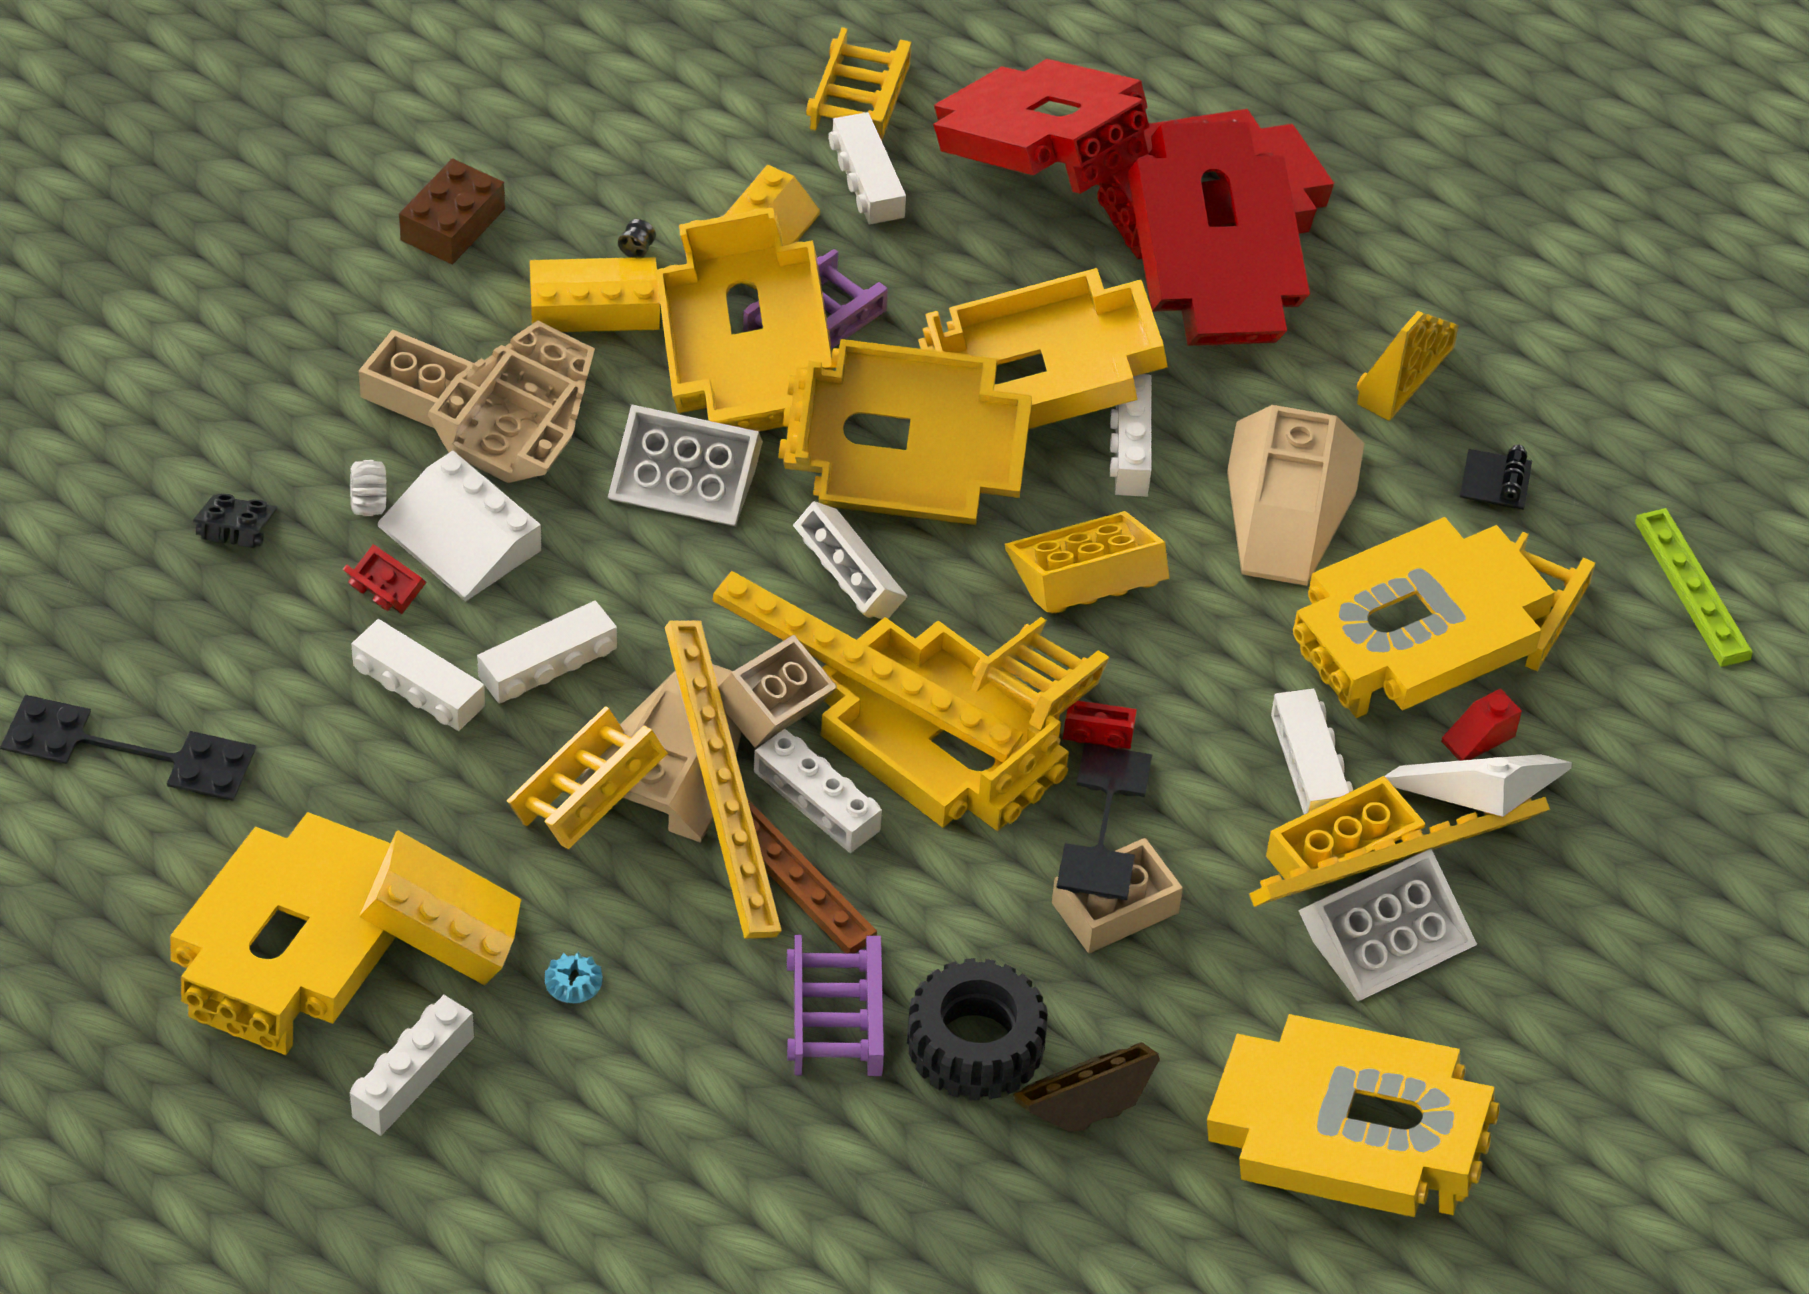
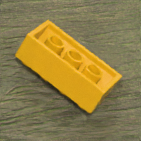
M767 164L726 213L734 215L759 208L774 207L782 234L783 246L798 242L820 215V209L795 176ZM742 283V284H745V285H747V286H749V287H752V288L756 289V288H755L753 285H751V284Z
M1382 776L1270 831L1266 857L1282 877L1288 879L1290 878L1288 872L1309 865L1310 870L1313 871L1319 869L1317 863L1337 856L1339 862L1347 860L1345 854L1365 847L1367 853L1375 851L1373 845L1392 838L1394 842L1402 839L1401 836L1425 828V822L1388 779Z

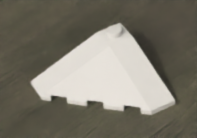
M1542 754L1403 765L1397 767L1385 775V777L1395 788L1503 817L1569 771L1572 762Z

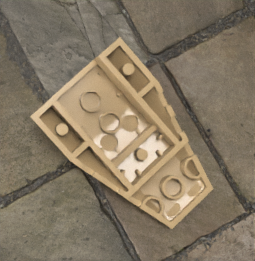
M537 320L512 337L509 344L497 347L490 357L485 360L481 358L473 364L472 369L457 374L429 410L427 416L449 453L451 451L456 452L467 463L492 476L511 483L545 475L572 438L595 348Z

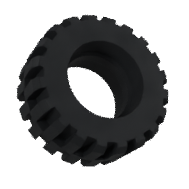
M975 958L964 959L962 964H957L956 961L944 965L943 971L936 969L927 975V982H921L916 988L915 997L911 999L909 1008L908 1053L911 1061L916 1064L918 1073L925 1079L930 1077V1085L936 1089H947L948 1095L957 1098L960 1095L969 1096V1100L977 1101L982 1096H988L989 1100L1000 1098L1002 1092L1006 1091L1007 1094H1011L1020 1089L1021 1082L1023 1084L1028 1083L1043 1060L1048 1027L1047 1006L1043 1003L1042 994L1038 988H1031L1032 981L1023 973L1021 975L1015 974L1016 969L1007 964L1002 967L996 965L995 960L985 959V962H976ZM978 1015L997 1021L1008 1031V1034L993 1042L972 1043L955 1036L948 1030L946 1025L963 1016Z

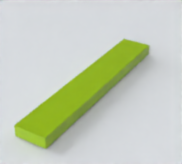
M1667 508L1637 515L1635 524L1720 667L1751 660L1753 654L1751 648Z

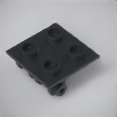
M1514 445L1509 449L1507 456L1468 449L1460 498L1524 510L1532 461L1527 460L1525 448L1522 445Z
M230 494L213 495L193 520V522L197 523L196 535H201V538L204 540L216 542L221 540V543H226L231 529V545H236L238 541L239 546L250 548L262 546L264 533L259 532L276 512L278 506L268 505L267 502L259 499L249 501L235 499Z

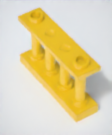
M841 28L838 38L832 39L829 51L830 59L815 98H810L807 104L806 116H810V129H817L821 116L839 118L866 113L827 105L829 96L873 105L874 110H869L868 112L882 141L910 66L912 42L900 39L896 51L891 50L890 53L847 44V28ZM844 56L885 64L888 65L889 70H884L881 73L842 65ZM840 76L879 84L882 89L881 91L876 90L874 93L835 85L834 82L836 77Z
M1522 532L1516 543L1512 542L1535 570L1563 581L1564 586H1566L1564 590L1558 589L1554 591L1550 614L1534 621L1540 627L1541 634L1537 650L1528 655L1525 667L1538 672L1589 587L1595 562L1583 557L1577 569L1573 567L1570 570L1525 551L1529 534Z
M1042 617L1031 625L1026 624L1018 635L987 658H980L972 673L976 677L971 687L973 691L977 692L989 682H993L1027 702L1034 711L1029 724L1039 730L1045 727L1046 718L1049 715L1056 718L1098 685L1109 660V656L1099 650L1088 659L1085 657L1080 659L1042 637L1041 633L1047 621ZM1033 649H1038L1070 669L1066 670L1033 651ZM1021 659L1027 662L1028 664L1032 665L1033 667L1039 669L1040 671L1044 672L1045 674L1049 675L1050 677L1056 680L1052 682L1051 680L1047 679L1041 674L1035 672L1029 667L1018 662V660ZM1007 670L1041 691L1037 693L1003 672Z
M604 707L525 782L507 802L525 826H528L538 815L545 818V823L560 845L570 849L668 753L653 730L646 726H643L632 738L623 734L624 730L611 710ZM612 744L620 747L608 761L600 758ZM587 768L596 771L583 785L575 782ZM563 791L571 795L558 809L550 805Z

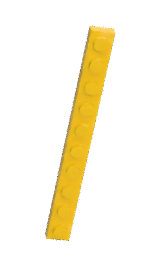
M733 571L728 574L713 593V602L783 641L795 635L812 657L1001 762H1005L1022 740V731Z
M669 621L665 626V631L744 939L776 938L782 930L701 621Z
M1530 797L1503 817L1484 812L1485 816L1478 818L1476 812L1456 819L1457 825L1450 826L1449 821H1445L1429 827V834L1423 835L1421 830H1417L1401 836L1403 842L1395 844L1393 838L1373 845L1375 849L1373 852L1367 853L1364 847L1345 854L1347 860L1339 862L1337 856L1317 863L1319 869L1313 871L1310 870L1309 865L1288 872L1290 878L1282 880L1280 874L1260 881L1262 888L1249 893L1253 906L1256 907L1418 855L1429 849L1434 850L1533 818L1550 810L1546 797L1533 801Z

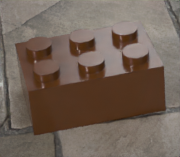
M452 158L399 213L400 240L453 265L505 210L504 182Z

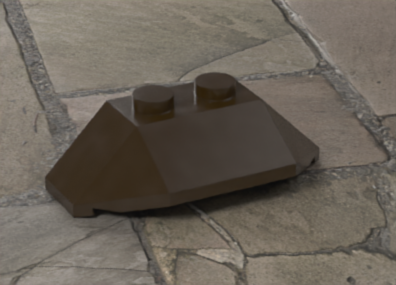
M1143 1042L1130 1046L1128 1049H1118L1102 1054L1032 1082L1021 1091L1013 1094L1014 1101L1030 1113L1069 1132L1082 1131L1090 1127L1091 1123L1104 1118L1119 1116L1123 1110L1136 1105L1160 1061L1159 1053Z

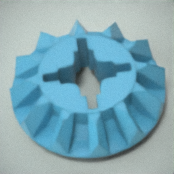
M579 951L574 956H567L563 952L560 959L551 960L549 968L545 971V986L548 992L557 1000L566 1003L587 1001L598 993L602 985L601 966H597L592 956L588 958L582 957ZM575 969L578 971L579 976L576 977L571 986L568 976Z

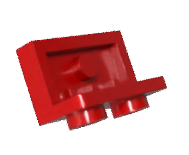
M374 544L354 569L347 564L343 568V571L350 577L347 583L363 595L367 590L375 596L372 600L387 612L392 607L403 614L427 583L422 577Z
M1077 700L1067 708L1063 739L1078 743L1131 749L1137 709Z

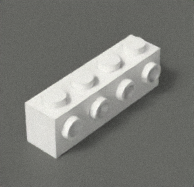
M869 112L834 118L833 132H829L830 147L838 153V163L841 171H846L848 187L850 192H855L859 212L865 214L869 225L905 218L906 194Z
M1141 374L1133 377L1138 400L1117 405L1116 409L1111 410L1110 429H1116V433H1111L1110 453H1115V457H1111L1110 477H1115V495L1148 497L1151 476V375Z
M813 501L794 523L793 526L803 537L804 543L820 558L824 568L832 573L839 582L840 588L857 604V609L864 616L880 619L886 617L889 619L908 597L837 509Z
M595 600L477 655L478 677L499 704L511 698H517L536 686L547 684L553 678L568 671L576 670L583 664L598 657H604L617 649V627Z
M377 619L351 643L353 666L360 673L373 677L381 682L387 690L397 692L405 697L414 707L424 709L444 725L448 724L457 731H460L485 707V687L483 683L380 619Z
M1315 689L1276 693L1274 695L1271 716L1303 814H1306L1353 791V787L1350 781L1345 780L1343 757L1341 754H1336L1334 748L1335 734L1332 728L1327 727L1325 704L1323 701L1318 700Z
M783 729L755 750L754 772L849 853H852L880 832L882 809L878 803L861 793L849 778L842 777L836 772L825 758L818 757L812 752L801 738L795 737L789 731Z
M445 995L435 1004L427 1006L420 1020L411 1029L407 1028L400 1035L397 1044L388 1053H383L377 1059L374 1068L365 1078L361 1077L353 1084L350 1090L352 1118L382 1136L474 1038L473 1012Z

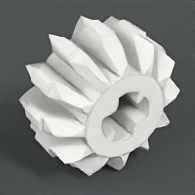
M374 460L354 462L350 475L351 510L354 514L363 516L382 514L386 508L387 492L384 464Z

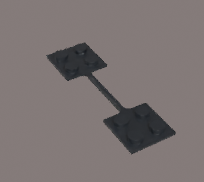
M30 695L24 696L0 746L1 750L64 764L68 763L75 746L81 742L173 762L174 768L166 783L168 787L234 801L256 750V745L193 731H189L182 749L176 753H168L90 736L84 733L83 728L89 718L91 709Z
M1084 743L1076 786L1087 787L1091 790H1102L1107 794L1099 842L1093 847L1065 843L1057 880V889L1068 890L1072 893L1098 895L1108 899H1128L1135 855L1108 850L1104 846V839L1112 797L1119 793L1126 796L1145 797L1152 754Z

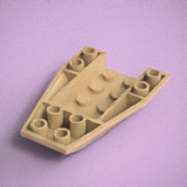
M1271 405L1237 421L1227 475L1242 575L1308 585L1312 573L1315 572L1357 492L1364 442L1337 416Z
M712 664L719 686L733 671ZM675 670L620 724L624 730L623 734L631 738L643 726L652 729L668 753L623 798L669 814V832L701 843L714 819ZM725 712L737 756L742 732ZM612 744L600 758L608 761L620 747ZM587 768L578 783L583 785L596 771Z

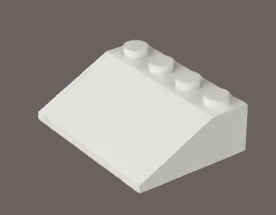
M631 404L608 500L736 527L755 474L763 441L758 431Z
M454 451L428 466L378 522L380 529L465 602L541 551V524Z
M1432 849L1426 850L1298 910L1313 943L1357 1001L1363 1000L1477 945Z

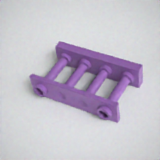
M835 249L817 258L821 285L829 280L854 299L848 304L841 306L823 292L825 310L832 314L827 318L831 349L840 344V339H847L887 310L888 288L880 282L869 289L863 290L838 272V251ZM759 301L751 303L744 310L743 332L754 331L760 327L763 328Z
M795 935L794 949H787V971H794V1039L787 1040V1061H794V1075H802L803 1057L860 1058V1061H867V1076H882L884 1047L881 936H867L866 950H859V954L802 953V935ZM802 967L859 968V972H866V979H860L859 983L802 982ZM802 997H859V1001H866V1009H860V1013L802 1012ZM803 1027H860V1031H867V1039H861L860 1043L803 1042Z

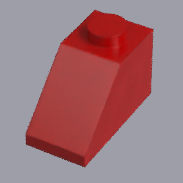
M1500 688L1473 702L1445 733L1441 742L1459 761L1471 760L1516 737L1522 710Z

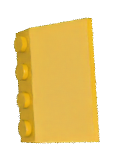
M656 257L530 260L532 324L538 320L560 332L660 330V298L656 276Z
M1126 511L1005 543V550L1034 602L1050 613L1063 612L1067 607L1076 604H1092L1098 598L1109 595L1121 596L1126 594L1128 590L1137 587H1153L1159 581L1170 579L1165 541Z
M398 830L392 839L359 917L485 986L503 968L514 940L521 898Z

